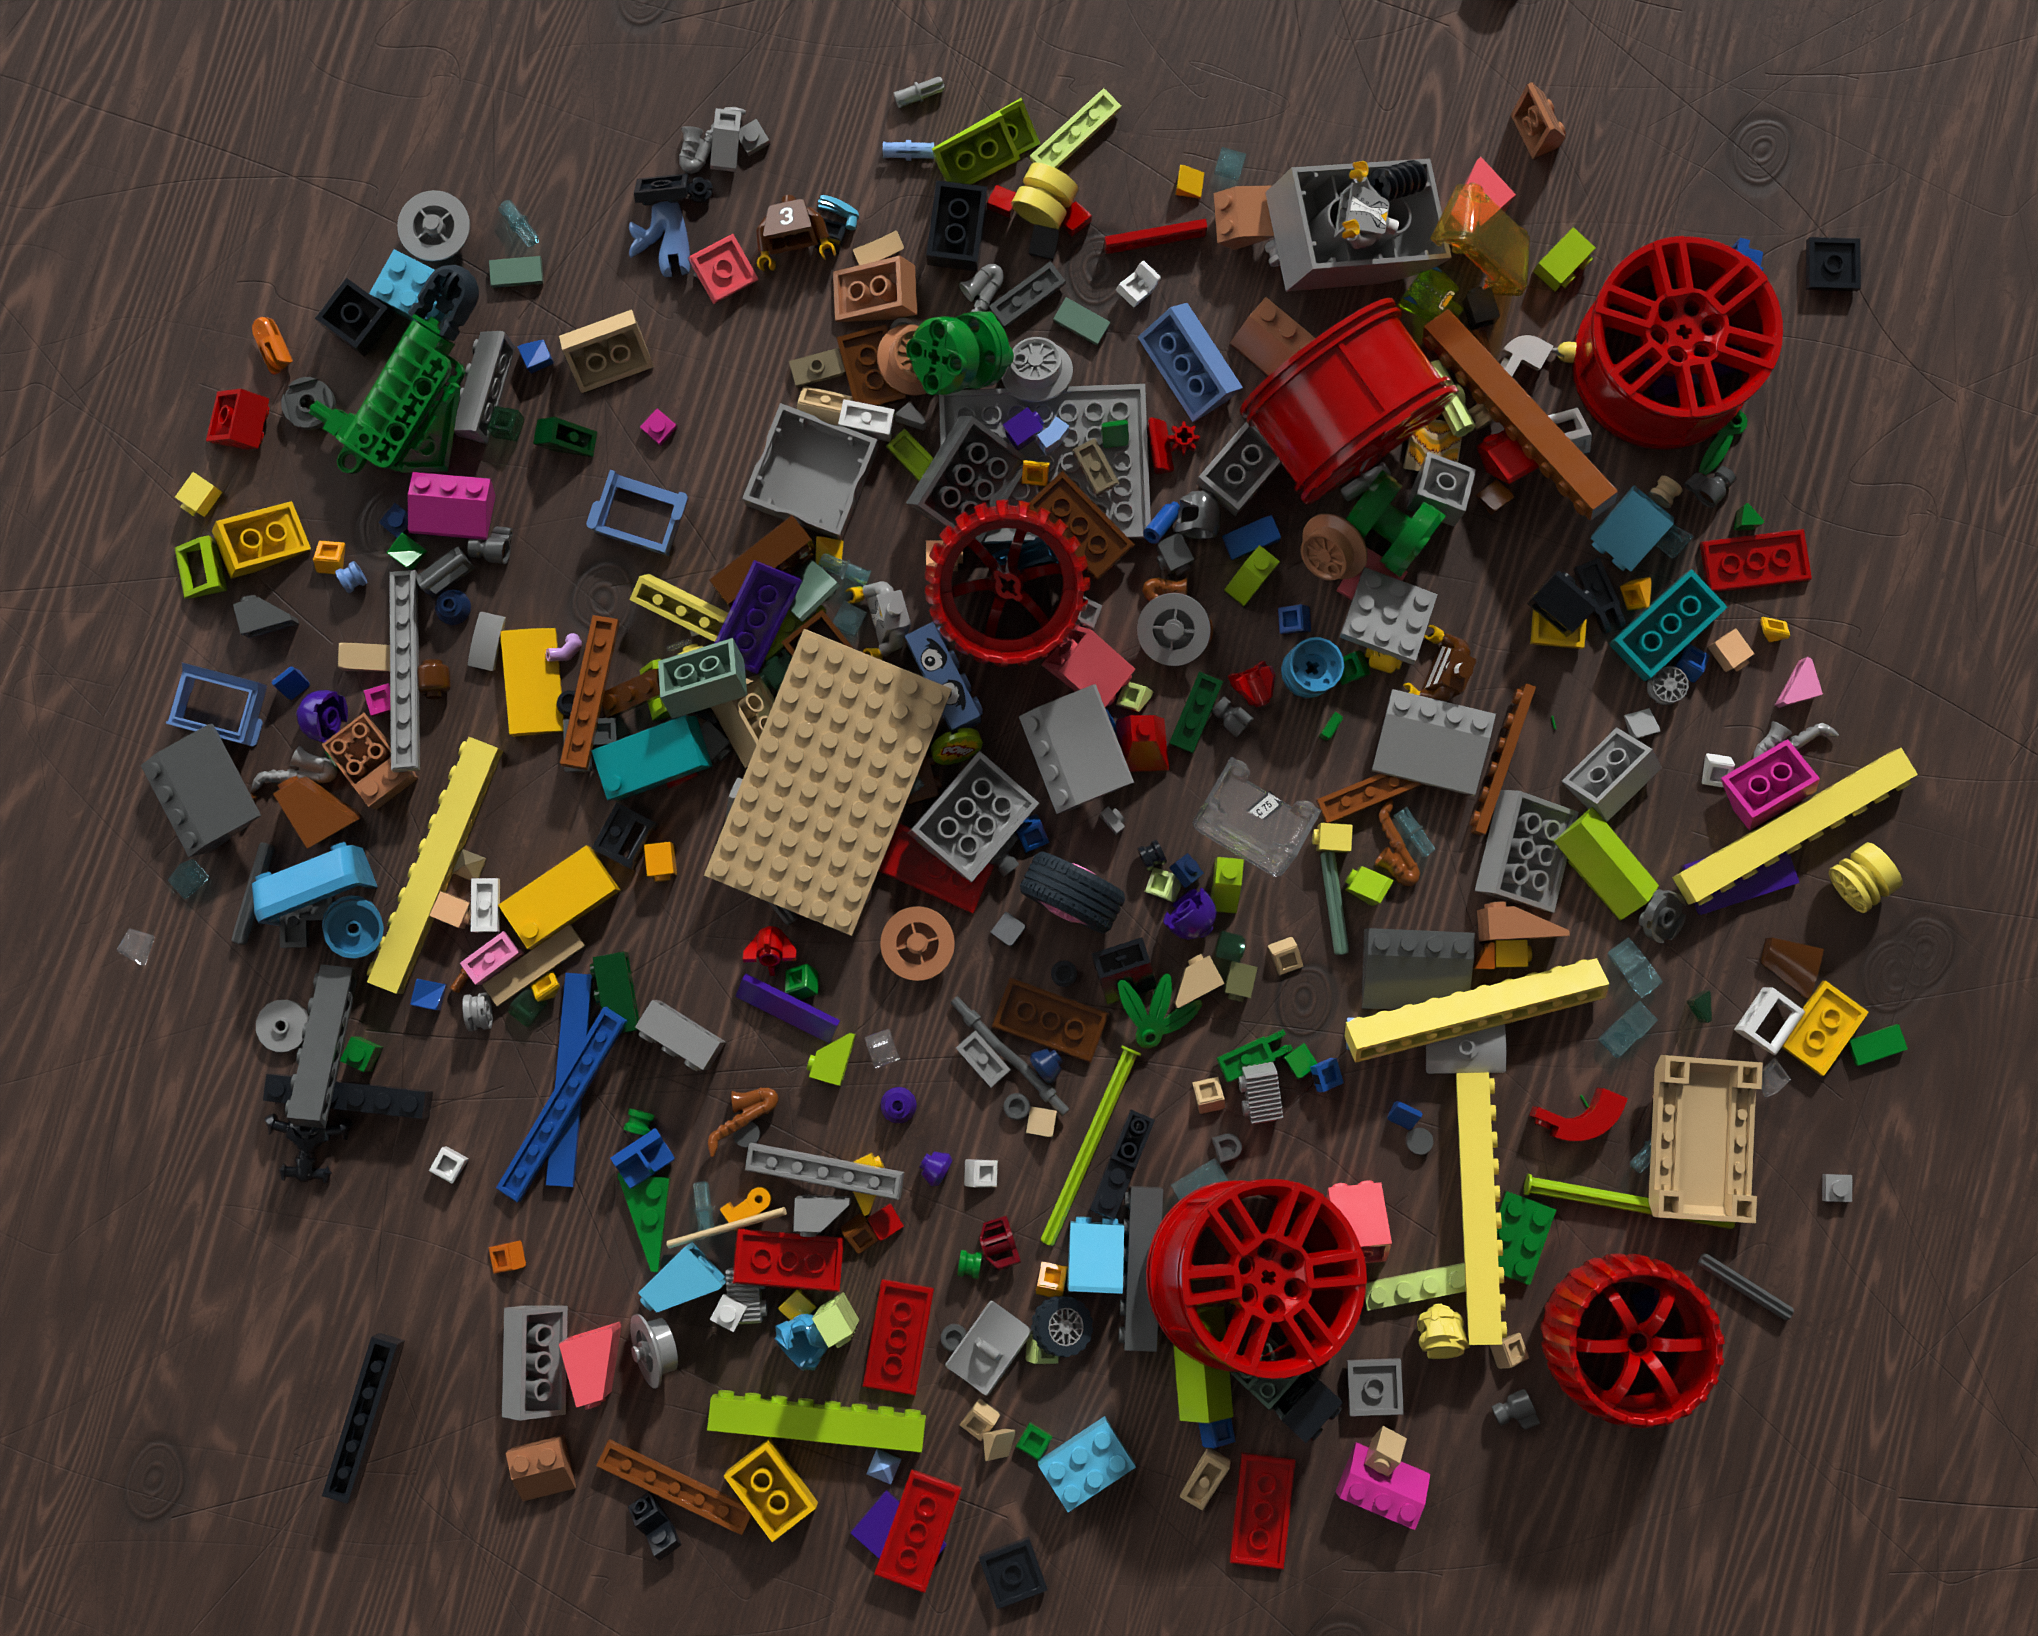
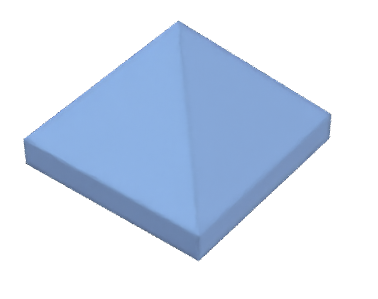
M877 1448L866 1474L891 1485L901 1458Z

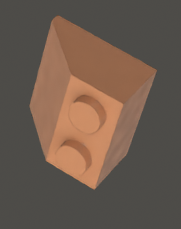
M1235 186L1214 193L1218 244L1236 250L1275 238L1265 194L1271 186Z
M565 1434L512 1447L506 1452L511 1480L522 1501L576 1488Z

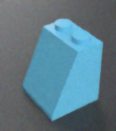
M1634 485L1591 535V539L1594 541L1592 546L1602 554L1608 552L1614 557L1612 562L1624 571L1627 568L1629 571H1632L1674 524V517Z
M1076 1217V1221H1070L1068 1291L1123 1294L1124 1225L1118 1223L1116 1218L1115 1220L1102 1218L1101 1223L1092 1222L1091 1217Z
M691 1242L638 1294L642 1297L640 1299L641 1303L649 1311L654 1309L656 1312H660L719 1290L726 1284V1277Z

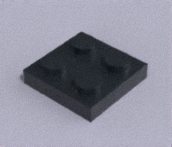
M688 173L637 179L634 189L635 203L642 202V205L649 206L657 204L660 200H668L670 203L683 201V198H687L690 184Z
M1809 237L1806 240V290L1857 292L1861 289L1860 238Z
M1029 1536L979 1555V1560L997 1609L1048 1590Z

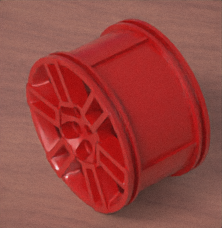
M1675 236L1656 240L1639 248L1622 260L1608 276L1596 301L1586 313L1576 333L1574 342L1577 343L1575 359L1572 363V372L1581 401L1592 417L1603 428L1614 436L1637 446L1651 449H1677L1691 446L1710 438L1735 417L1744 403L1764 384L1776 365L1783 338V319L1778 298L1767 276L1757 264L1739 251L1718 241L1700 237ZM1654 285L1658 299L1652 301L1630 291ZM1672 286H1678V289H1672ZM1616 304L1641 314L1642 319L1609 309V306ZM1684 308L1691 309L1695 316L1687 315ZM1659 313L1667 315L1668 321L1661 320ZM1606 327L1640 336L1642 338L1640 347L1618 364H1613L1606 346ZM1702 328H1709L1712 335H1706ZM1652 337L1657 338L1660 341V343L1655 341ZM1729 343L1741 346L1742 352L1725 345ZM1694 352H1700L1704 357L1695 356ZM1670 356L1675 357L1678 362L1672 360ZM1649 358L1652 360V366L1632 384L1625 381L1624 375L1645 359ZM1713 362H1719L1743 371L1739 389L1724 399H1721L1711 365ZM1662 374L1666 376L1675 375L1681 405L1678 408L1666 406L1648 399L1642 393ZM1691 374L1698 375L1706 403L1704 406L1698 407Z
M1392 298L1381 299L1358 310L1319 335L1272 372L1255 388L1240 407V414L1247 418L1248 425L1251 427L1256 426L1296 482L1295 491L1298 494L1302 493L1301 499L1306 505L1315 503L1324 495L1351 479L1358 478L1361 473H1365L1377 465L1383 457L1446 410L1445 407L1459 392L1455 385H1450L1451 379L1449 376L1440 377L1401 323L1402 311L1396 307V303Z
M1282 1179L1222 1181L1203 1186L1189 1193L1171 1208L1159 1224L1149 1248L1146 1265V1286L1154 1316L1162 1331L1181 1352L1200 1364L1211 1368L1273 1379L1288 1378L1309 1372L1326 1363L1341 1350L1360 1317L1367 1283L1364 1253L1355 1231L1343 1213L1328 1198L1315 1189L1298 1182ZM1259 1195L1277 1204L1266 1233H1260L1242 1204L1241 1199ZM1223 1209H1228L1243 1233L1244 1239L1242 1241H1239L1220 1215ZM1291 1216L1295 1220V1223L1291 1229L1290 1234L1288 1236H1284V1232L1286 1230L1287 1224ZM1205 1227L1212 1229L1230 1254L1224 1260V1264L1192 1265L1196 1244ZM1305 1238L1311 1250L1309 1254L1302 1248ZM1262 1243L1265 1251L1262 1256H1259L1257 1250ZM1283 1254L1287 1255L1289 1261L1285 1268L1281 1264ZM1240 1260H1242L1244 1263V1268L1241 1273L1239 1271ZM1262 1272H1266L1267 1276L1264 1277ZM1264 1277V1279L1266 1280V1282H1262V1281H1261V1278ZM1218 1278L1225 1280V1287L1199 1292H1192L1191 1282L1194 1280ZM1287 1282H1290L1292 1290L1287 1296L1284 1286ZM1243 1287L1247 1291V1297L1244 1301L1242 1299ZM1312 1291H1313L1312 1301H1311V1304H1309L1308 1301H1309V1299H1310V1297H1311V1295H1312ZM1267 1298L1271 1302V1308L1268 1312L1263 1307V1303ZM1229 1301L1236 1306V1310L1223 1340L1218 1342L1203 1324L1197 1308L1199 1306ZM1296 1314H1299L1303 1320L1300 1326L1293 1319ZM1252 1320L1254 1325L1243 1355H1238L1236 1352L1248 1323ZM1272 1322H1277L1288 1340L1276 1350L1261 1356Z

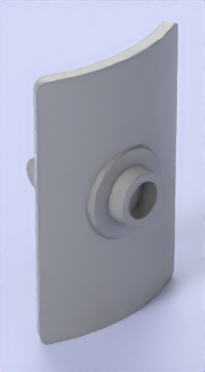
M1505 1024L1426 1044V1072L1429 1074L1506 1072Z
M990 1301L945 1366L982 1394L988 1396L1033 1331L1004 1308Z

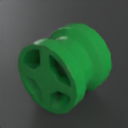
M629 1108V1120L624 1124L623 1129L640 1135L650 1132L649 1124L654 1120L655 1115Z
M961 1250L957 1276L971 1275L973 1279H978L982 1252L970 1254L967 1250Z

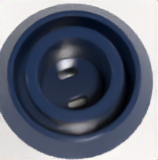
M448 590L438 597L435 611L442 622L448 625H457L468 618L471 611V603L463 592Z
M1044 1049L1031 1054L1030 1061L1046 1083H1054L1062 1071L1060 1065L1063 1063L1055 1050L1049 1052L1048 1049Z

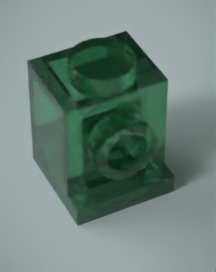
M785 648L781 650L783 656L780 658L775 656L765 663L766 667L762 669L763 672L759 674L766 686L772 685L776 691L780 689L792 659Z
M1221 931L1213 958L1240 963V959L1245 951V938L1241 935Z

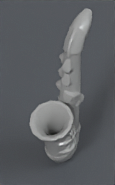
M724 108L725 110L740 111L741 115L746 114V110L741 108ZM714 123L710 126L711 130H707L704 139H701L703 130L691 126L681 128L684 142L679 154V163L682 170L686 173L693 174L699 172L705 165V161L712 149Z
M988 264L982 267L972 279L959 283L961 291L970 302L974 300L976 295L979 296V300L975 302V308L971 312H986L990 301L1001 287L1004 279L1003 270L1000 266Z
M1773 721L1769 734L1755 748L1753 759L1785 741L1792 732L1783 725ZM1820 723L1814 725V727L1806 728V731L1800 732L1798 736L1791 737L1789 741L1798 750L1820 734L1838 737L1839 734L1829 725Z
M298 746L292 756L290 766H297L299 770L288 769L287 771L271 770L269 772H260L253 780L251 793H255L260 789L264 782H283L296 775L299 779L307 776L318 784L329 783L336 778L338 773L337 767L331 760L309 754L301 746Z

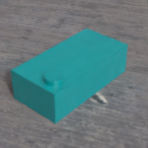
M1691 569L1683 574L1650 607L1646 608L1608 644L1643 681L1652 678L1728 607Z
M688 715L591 750L607 800L620 801L712 767L698 719L695 716Z

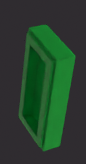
M1899 1024L1852 1038L1847 1043L1855 1066L1908 1050Z

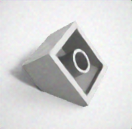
M1427 452L1411 489L1406 509L1416 512L1421 504L1426 502L1446 515L1442 521L1443 523L1455 527L1466 511L1476 469Z
M797 1196L794 1208V1231L800 1232V1236L816 1237L818 1232L825 1229L851 1204L852 1196Z

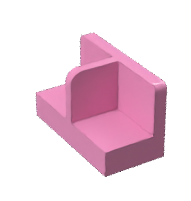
M503 931L460 962V964L475 985H482L524 955V952L521 949H517L506 932Z

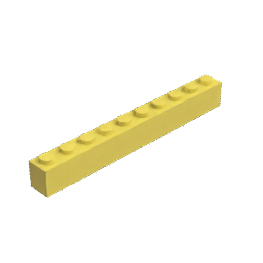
M468 737L467 742L464 741L461 744L458 752L460 759L457 766L454 765L450 770L448 788L440 794L438 812L433 814L429 821L428 829L430 831L427 838H424L419 845V858L409 869L408 877L410 879L407 887H403L398 896V902L400 903L397 911L390 915L387 926L390 928L386 937H382L377 947V951H379L376 961H372L368 968V983L396 994L404 993L434 920L430 913L440 891L445 892L448 887L461 850L464 848L503 751L471 737Z
M1902 748L1891 751L1672 878L1688 905L1698 902L1700 906L1713 899L1712 893L1720 889L1722 893L1734 887V880L1741 876L1745 880L1758 873L1756 868L1764 864L1765 867H1768L1779 861V854L1785 851L1787 854H1790L1802 847L1800 842L1808 838L1809 842L1824 835L1822 830L1830 826L1831 829H1834L1845 823V816L1852 813L1854 817L1868 809L1866 804L1871 801L1877 804L1889 797L1888 792L1895 788L1897 791H1900L1911 785L1910 779L1918 774Z
M1597 958L1588 961L1580 960L1572 965L1556 966L1549 971L1533 972L1525 977L1506 979L1501 983L1490 986L1482 985L1471 991H1459L1439 999L1431 998L1424 1003L1416 1005L1408 1004L1393 1011H1381L1365 1018L1357 1017L1350 1022H1346L1344 1037L1356 1063L1604 999L1607 995L1609 982Z
M1489 1072L1456 1073L1469 1345H1502V1338H1507L1506 1322H1501V1311H1506L1505 1294H1500L1499 1283H1504V1268L1498 1267V1256H1503L1502 1240H1497V1229H1502L1501 1212L1496 1213L1495 1202H1500V1186H1494V1175H1499L1498 1159H1493V1148H1498L1497 1132H1492L1491 1121H1496V1105L1490 1104V1094H1495L1494 1078H1489Z

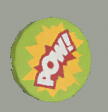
M972 728L957 729L958 733H944L931 745V754L934 761L941 765H950L971 758L981 749L983 744L979 732Z

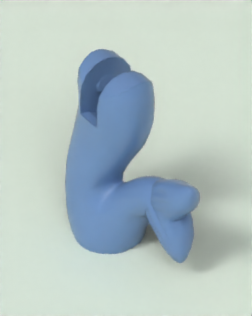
M664 201L654 204L652 206L651 225L647 230L633 222L629 223L630 234L635 239L629 250L630 258L655 243L665 231L659 252L661 273L664 277H672L670 257L674 256L679 258L678 263L682 275L690 273V262L688 260L690 256L689 241L678 202L670 203Z

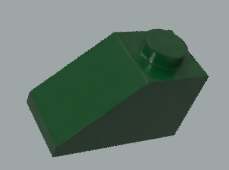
M557 417L537 419L533 444L554 452L593 457L598 432Z

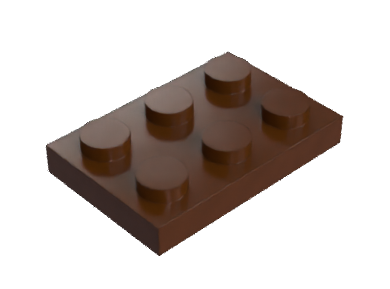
M886 324L836 337L853 401L882 407L906 400L904 393L895 390L885 381L878 367L877 350L880 341L888 332Z

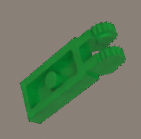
M1284 1029L1267 1037L1262 1036L1217 1057L1216 1060L1226 1082L1243 1076L1242 1067L1244 1066L1248 1067L1249 1065L1273 1062L1275 1058L1292 1051L1291 1044L1284 1045L1274 1052L1271 1051L1268 1043L1283 1038L1286 1035Z

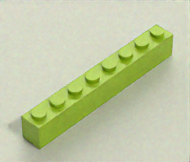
M719 1390L718 1394H713L710 1400L708 1431L922 1452L926 1415H921L920 1410L905 1409V1413L894 1412V1408L879 1406L878 1410L867 1409L868 1406L865 1404H852L851 1407H841V1403L836 1401H825V1405L814 1404V1400L808 1398H799L798 1402L787 1401L788 1397L778 1395L772 1396L771 1399H763L761 1394L745 1393V1397L734 1396V1391Z

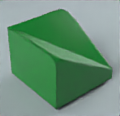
M401 533L386 553L407 569L413 570L427 550L404 533Z
M809 964L786 970L785 993L798 1000L817 995L818 971Z

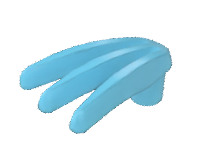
M826 195L820 196L817 202L819 209L847 218L846 228L849 230L856 229L857 220L859 219V213L856 209L837 198Z

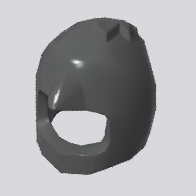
M1203 489L1202 491H1191L1186 496H1183L1180 499L1181 507L1178 513L1175 532L1181 533L1183 537L1192 539H1212L1216 537L1220 528L1221 512L1214 494Z

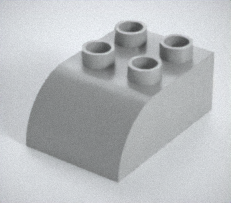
M1414 159L1420 162L1427 172V184L1424 190L1413 195L1388 201V217L1399 222L1395 235L1384 234L1373 245L1360 249H1354L1347 240L1334 238L1341 192L1354 182V179L1349 177L1350 171L1355 170L1352 166L1353 163L1291 167L1265 192L1286 292L1381 284L1420 274L1422 271H1428L1451 259L1431 160ZM1408 160L1368 162V181L1375 170Z

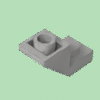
M716 108L710 169L736 172L741 124L740 111Z

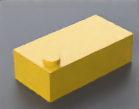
M584 846L498 905L527 949L533 950L557 932L574 923L621 891L595 851L591 849L592 847Z

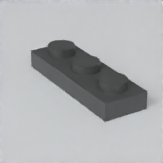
M1050 261L989 306V310L1005 329L1063 287L1066 281Z

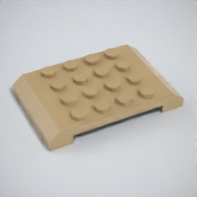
M1660 1055L1654 1073L1649 1205L1653 1217L1756 1223L1757 1196H1751L1756 1089H1762L1763 1063Z

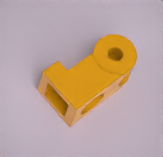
M756 1187L749 1192L747 1199L736 1207L729 1202L719 1210L729 1223L758 1215L770 1205L772 1195L767 1188Z

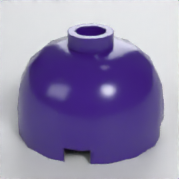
M318 690L308 694L300 703L297 709V721L300 730L308 738L319 742H326L340 731L342 719L347 722L348 706L345 698L342 695H338V692Z
M1200 888V892L1192 889L1174 902L1172 906L1176 909L1171 915L1167 912L1163 920L1166 927L1177 937L1187 940L1198 937L1203 938L1213 930L1212 925L1215 922L1217 911L1211 897L1203 888Z

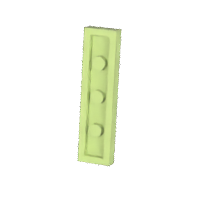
M1103 88L1030 155V160L1033 163H1043L1057 169L1121 110V105Z
M1465 1263L1369 1281L1366 1283L1364 1298L1366 1310L1369 1311L1466 1292Z

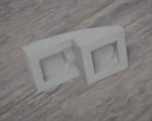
M486 612L479 613L472 638L468 666L489 671L496 669L499 644L501 643L500 631L505 629L506 617Z

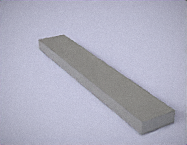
M750 1143L748 1146L745 1166L747 1171L896 1200L901 1199L905 1173L756 1143Z

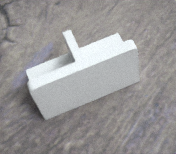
M843 399L838 425L877 440L891 442V428L895 410Z
M499 878L471 879V932H500V907L498 906L500 904Z

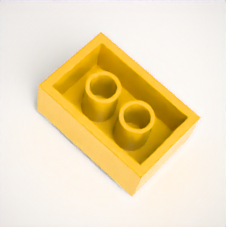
M771 1437L734 1464L724 1474V1478L771 1542L775 1541L817 1507L818 1501Z

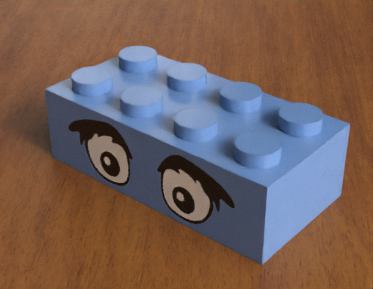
M931 622L905 635V639L923 677L952 689L942 715L951 733L955 734L958 733L957 729L971 728L981 723L980 715L983 714V709L976 696L971 698L969 694L972 691L971 685L965 673L959 674L957 670L960 668L959 661L953 649L947 650L946 645H948V642L941 634L940 627L936 628L934 622Z

